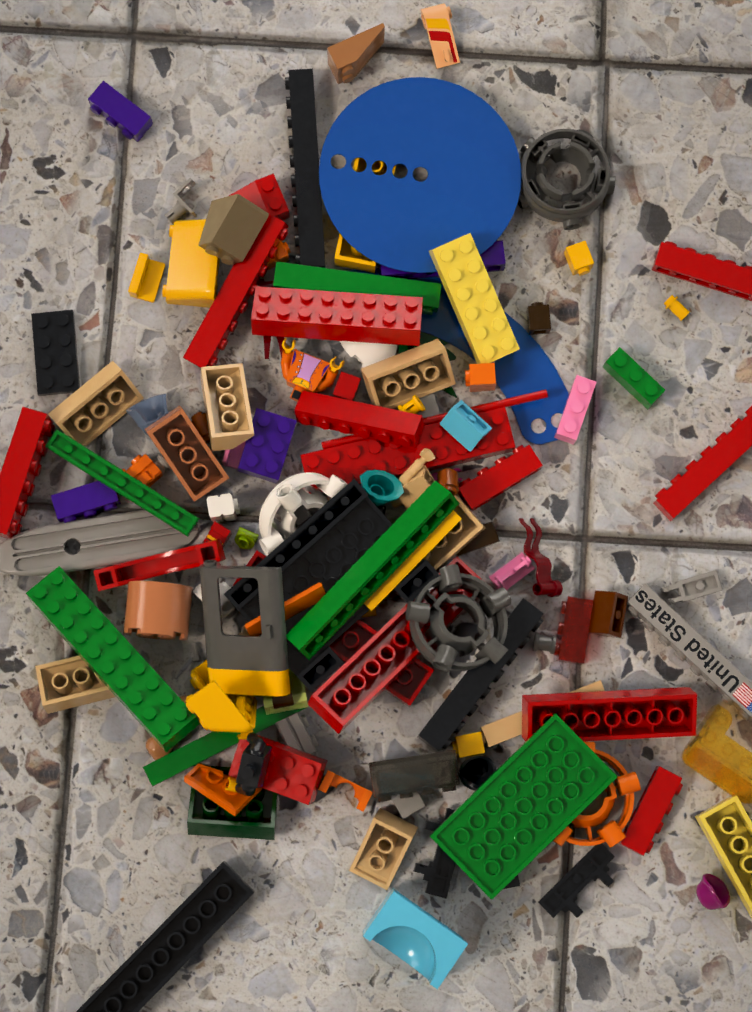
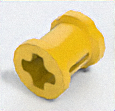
M413 395L412 399L403 406L401 404L398 406L399 411L414 414L426 410L417 395Z

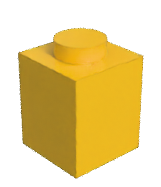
M586 241L566 247L564 255L572 275L579 274L581 276L589 273L594 265V261Z
M481 732L455 736V741L452 742L454 755L458 754L459 758L485 753Z

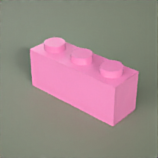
M576 375L554 438L574 445L596 381Z

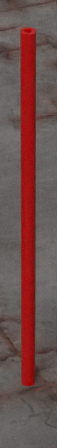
M545 389L470 408L475 413L548 398V393ZM447 413L423 418V425L441 422ZM349 435L324 441L321 444L323 449L370 438Z

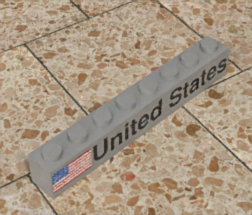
M646 584L641 586L627 601V611L635 618L637 616L644 621L642 623L648 631L657 633L660 636L658 639L663 645L672 647L675 650L674 655L682 662L684 660L691 665L690 670L697 676L702 675L707 680L705 683L713 691L718 690L723 695L721 698L729 706L733 704L738 709L737 713L745 721L748 719L752 721V682Z

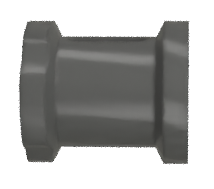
M535 632L532 651L543 650L554 654L557 635L549 637Z

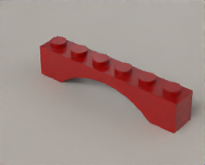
M220 538L93 570L98 591L126 585L130 581H141L199 567L205 560L220 562L225 560L226 557Z

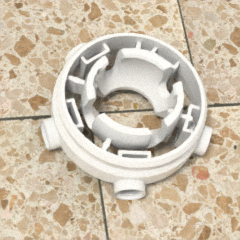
M313 472L296 474L280 482L265 499L259 516V530L262 537L259 543L265 555L268 556L295 532L294 526L297 517L294 512L301 505L306 509L313 507L321 509L348 484L334 474L328 478ZM303 487H305V489L309 491L311 494L306 493ZM276 513L280 515L281 523L275 517Z

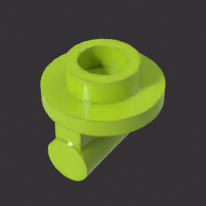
M239 527L234 540L240 548L252 549L259 538V534Z

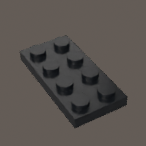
M63 310L31 314L38 396L74 393L80 388L74 311Z

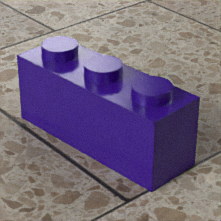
M102 81L88 98L91 111L98 116L100 114L103 115L109 125L113 128L116 126L122 130L121 133L129 140L133 138L139 142L153 125L151 116L105 81Z
M99 481L51 495L57 519L64 523L76 521V518L81 516L85 518L95 516L97 511L103 509L111 511L121 504L118 493Z

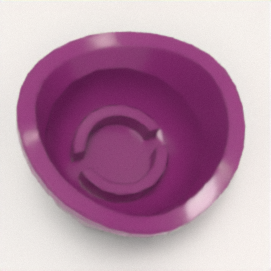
M704 874L696 889L700 903L708 910L727 907L730 903V895L725 883L714 875Z

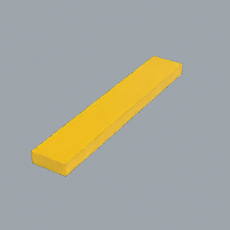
M453 510L370 596L364 605L372 612L462 518Z

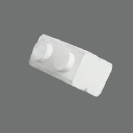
M230 493L222 494L220 497L215 495L207 498L209 517L213 523L214 521L223 523L224 520L226 522L235 521L237 514H240L239 502L237 498L233 499Z

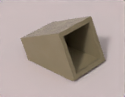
M239 194L211 201L198 246L205 249L206 253L221 259V262L224 264L233 265L234 263L243 262L266 222L269 213Z

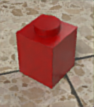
M341 371L333 397L354 401L361 384V378Z

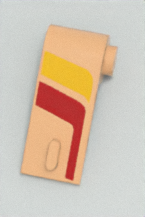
M445 3L421 9V18L424 28L427 29L436 69L460 63L450 23L452 18L450 7H446Z

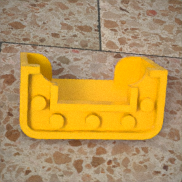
M206 219L175 221L174 225H170L169 237H172L168 278L167 285H163L162 297H166L167 304L210 308L216 298L220 259L206 253L205 249L198 246Z

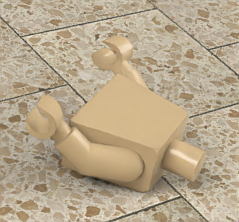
M423 449L419 454L421 457L416 459L398 478L402 483L404 493L398 500L390 501L394 508L404 505L407 510L435 481L426 465H424L426 462L436 458L430 449Z

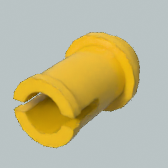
M671 295L664 302L665 309H669L682 321L690 311L677 300V296Z

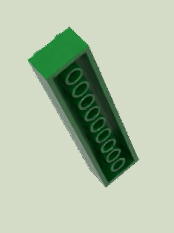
M60 566L26 592L30 602L165 752H168L200 724L197 716L188 710L180 697Z

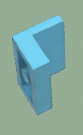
M462 400L455 404L440 422V425L468 451H472L479 441L492 429L489 424Z

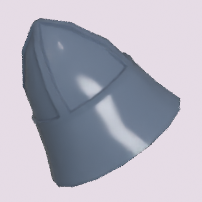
M166 394L150 397L126 410L147 436L149 435L144 429L168 414Z

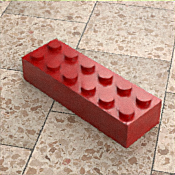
M22 407L0 472V537L6 539L12 538V536L21 532L22 524H20L22 516L25 517L27 514L28 504L26 503L28 497L34 493L35 484L33 482L35 476L38 477L41 472L42 465L40 461L42 456L45 457L48 449L45 446L48 437H52L55 425H53V421L48 414Z

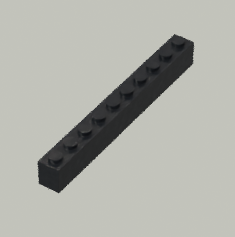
M313 68L288 70L289 77H285V89L290 90V97H286L287 109H291V116H287L288 129H292V136H288L289 148H293L294 155H290V168L295 169V175H291L292 188L296 187V195H292L293 207H297V214L293 215L294 227H298V234H295V247H299L300 254H296V264L326 268L321 190L319 185Z

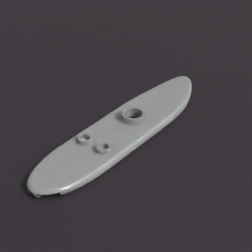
M138 510L46 525L18 533L0 543V572L18 576L49 575L58 566L65 573L111 566L183 548L197 535L198 524H196L187 537L149 512ZM70 540H76L81 545L80 551L75 555H70L66 552L65 545Z

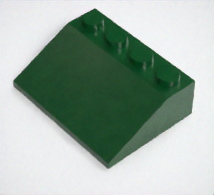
M208 766L221 770L224 775L229 776L231 767ZM191 787L187 818L188 835L275 840L278 794L262 788L236 816H233Z

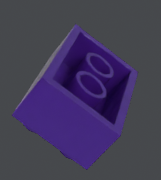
M256 408L252 420L254 436L245 442L237 472L277 484L297 420Z

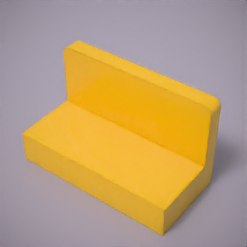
M140 253L128 290L130 297L154 303L165 270V264L149 259L148 254Z

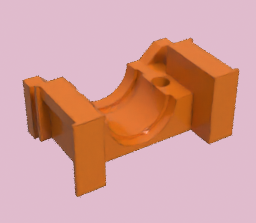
M327 770L318 790L327 793L329 787L337 788L341 783H349L355 790L354 797L359 801L356 808L364 812L373 792Z

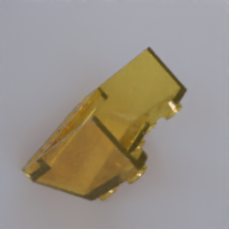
M719 704L714 705L698 726L696 736H692L681 754L682 761L729 795H737L741 803L750 804L752 803V753L725 735L732 723V716L728 710Z

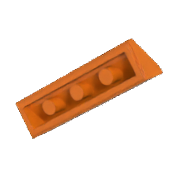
M320 582L284 602L285 621L316 604L326 594ZM260 616L245 624L244 627L250 636L262 634Z

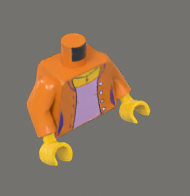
M286 337L282 343L284 350L281 358V369L283 378L287 380V385L294 388L290 399L298 402L303 390L320 393L330 387L338 374V370L344 366V360L341 361L339 366L335 364L337 356L332 358L330 363L294 349L295 339L292 342V346H288L286 344Z

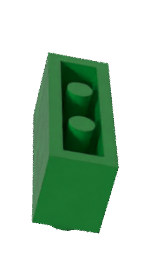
M620 347L603 365V368L647 410L665 392V389Z

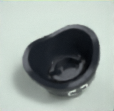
M472 755L461 764L459 778L464 786L476 791L496 771L495 764L487 756Z

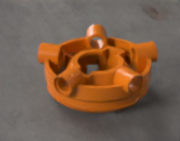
M585 742L602 761L614 769L618 777L614 780L615 786L612 782L605 789L608 796L604 798L601 808L596 813L587 816L579 814L571 822L575 828L586 829L588 839L570 837L573 830L567 826L553 841L561 847L565 842L580 846H593L606 842L611 848L626 837L622 830L628 823L633 811L634 792L640 791L641 786L635 771L627 773L625 768L614 757L597 750L596 742ZM617 789L619 796H624V806L618 821H609L596 831L599 836L592 838L591 828L600 825L609 817L615 804V798H617Z

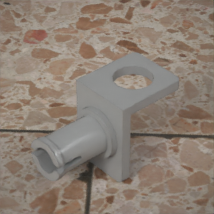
M191 178L173 193L178 199V203L165 214L166 218L173 225L186 212H190L194 217L197 216L182 199L196 185Z

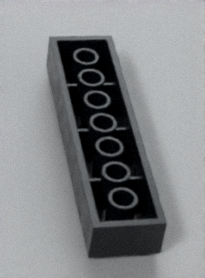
M523 598L508 617V630L503 644L508 649L505 655L496 664L489 660L477 668L468 670L417 737L436 752H439L440 749L445 751L453 741L450 739L453 732L458 734L466 724L462 720L466 715L472 716L478 708L476 704L478 699H485L491 691L489 687L491 682L496 683L505 672L502 670L504 665L509 666L518 655L515 653L517 648L522 649L531 638L528 636L530 631L535 632L544 620L541 617L544 613Z

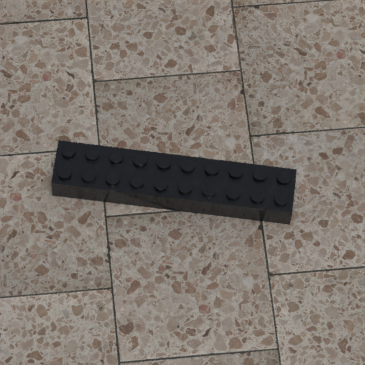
M223 861L76 1012H139L255 891Z

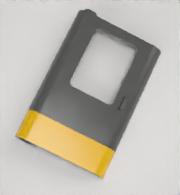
M216 560L203 561L199 569L209 683L215 680L226 694L276 697L291 694L282 568L221 566ZM219 577L257 579L261 636L226 635L223 633Z

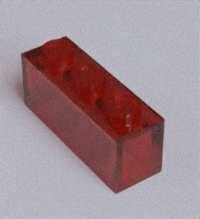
M568 596L566 601H562L560 613L563 614V620L558 623L557 628L560 640L559 643H556L554 655L557 656L556 661L577 665L584 664L593 600Z

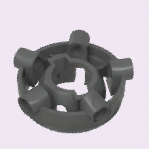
M580 129L552 130L541 135L536 140L531 137L520 149L524 155L520 162L521 190L517 204L521 209L529 206L535 213L548 220L563 222L564 230L580 228L582 226L581 219L593 213L601 205L606 194L613 195L616 176H610V165L607 155L601 145L587 131ZM560 138L571 139L570 145L567 149H561V142L555 143L547 148V141ZM597 155L603 168H599L596 176L594 192L599 194L594 197L590 190L595 180V173H592L595 167L593 157ZM551 158L555 163L568 162L576 166L581 176V188L572 190V193L562 194L561 190L554 188L547 181L548 170L544 165L545 162ZM528 159L533 163L537 162L536 181L539 188L547 196L544 201L540 199L541 194L533 179L527 180L526 164ZM586 197L590 202L582 206L580 201ZM550 199L558 202H576L564 204L562 208L547 204Z
M457 564L440 568L441 576L430 581L421 590L415 601L408 602L406 620L410 621V632L414 644L419 652L435 668L445 672L471 670L485 664L489 660L496 664L508 651L503 644L508 630V618L505 607L511 605L509 593L503 587L494 590L483 580L469 574L460 573ZM460 588L472 593L473 595L471 597H468L462 594L448 595L447 593L456 592ZM437 590L438 594L443 595L436 599L430 592ZM476 597L480 599L478 603L474 601ZM424 598L429 604L421 603ZM446 603H455V606L467 611L474 623L478 624L477 629L479 632L475 634L474 639L471 636L458 637L450 633L444 624V611L441 607L446 606ZM487 616L488 619L492 618L494 635L484 644L483 642L489 635L487 631ZM426 623H430V627L425 631L428 643L425 641L420 630ZM476 648L480 650L475 655L478 659L477 661L468 663L455 662L457 651H459V657H463L473 652Z

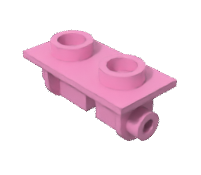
M521 552L489 576L497 589L503 587L508 590L535 568L531 564L530 558Z

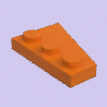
M199 763L184 776L185 783L233 816H236L262 790V788H256L252 796L225 790V787L229 786L228 777L230 776L224 775L221 770Z

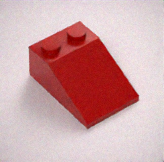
M274 173L255 180L231 194L241 195L282 221L290 218L289 209Z

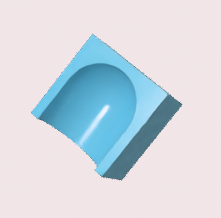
M394 888L390 890L363 930L364 938L369 941L374 940L427 978L430 985L437 990L468 945L463 937Z

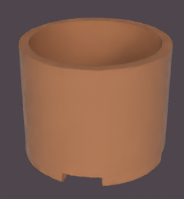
M156 581L128 582L123 634L131 635L132 632H136V636L141 638L171 640L175 639L176 636H180L179 640H188L193 588L181 584Z

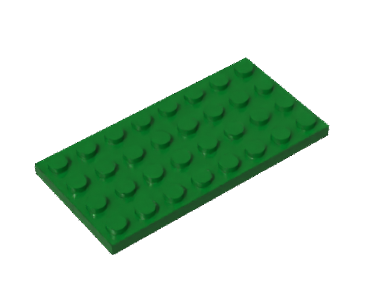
M554 713L430 837L492 900L618 776Z

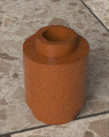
M198 412L191 417V422L207 444L210 442L206 413Z
M451 468L440 470L437 474V482L449 490L453 496H457L459 492L457 471Z

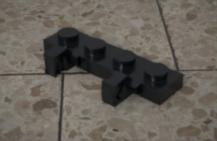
M446 808L444 819L438 818L437 823L426 820L424 829L435 831L455 810ZM437 844L433 862L429 861L428 866L415 863L413 871L424 874L423 880L428 881L425 893L447 899L456 863Z
M603 844L595 845L538 903L552 918L561 910L564 913L569 910L578 918L583 911L575 903L578 899L576 895L592 879L596 881L599 878L606 887H609L614 880L607 874L610 870L607 864L615 856Z

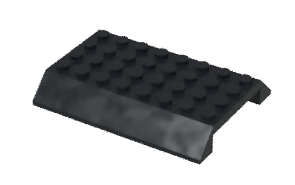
M353 479L255 567L282 568L284 602L318 582L323 585L327 593L393 524L369 499L367 492ZM422 559L393 591L408 604L409 601L416 599L421 590L430 581L441 575L427 560ZM242 578L224 594L248 622L260 616L257 579ZM316 604L285 621L286 635ZM364 604L310 660L287 640L289 669L310 692L314 691L344 664L329 646L369 611Z

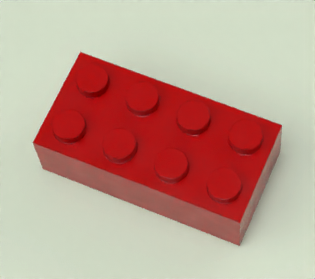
M258 735L265 741L267 746L272 747L262 788L307 805L313 803L328 760ZM239 740L229 776L237 778L242 754L249 745L247 740Z

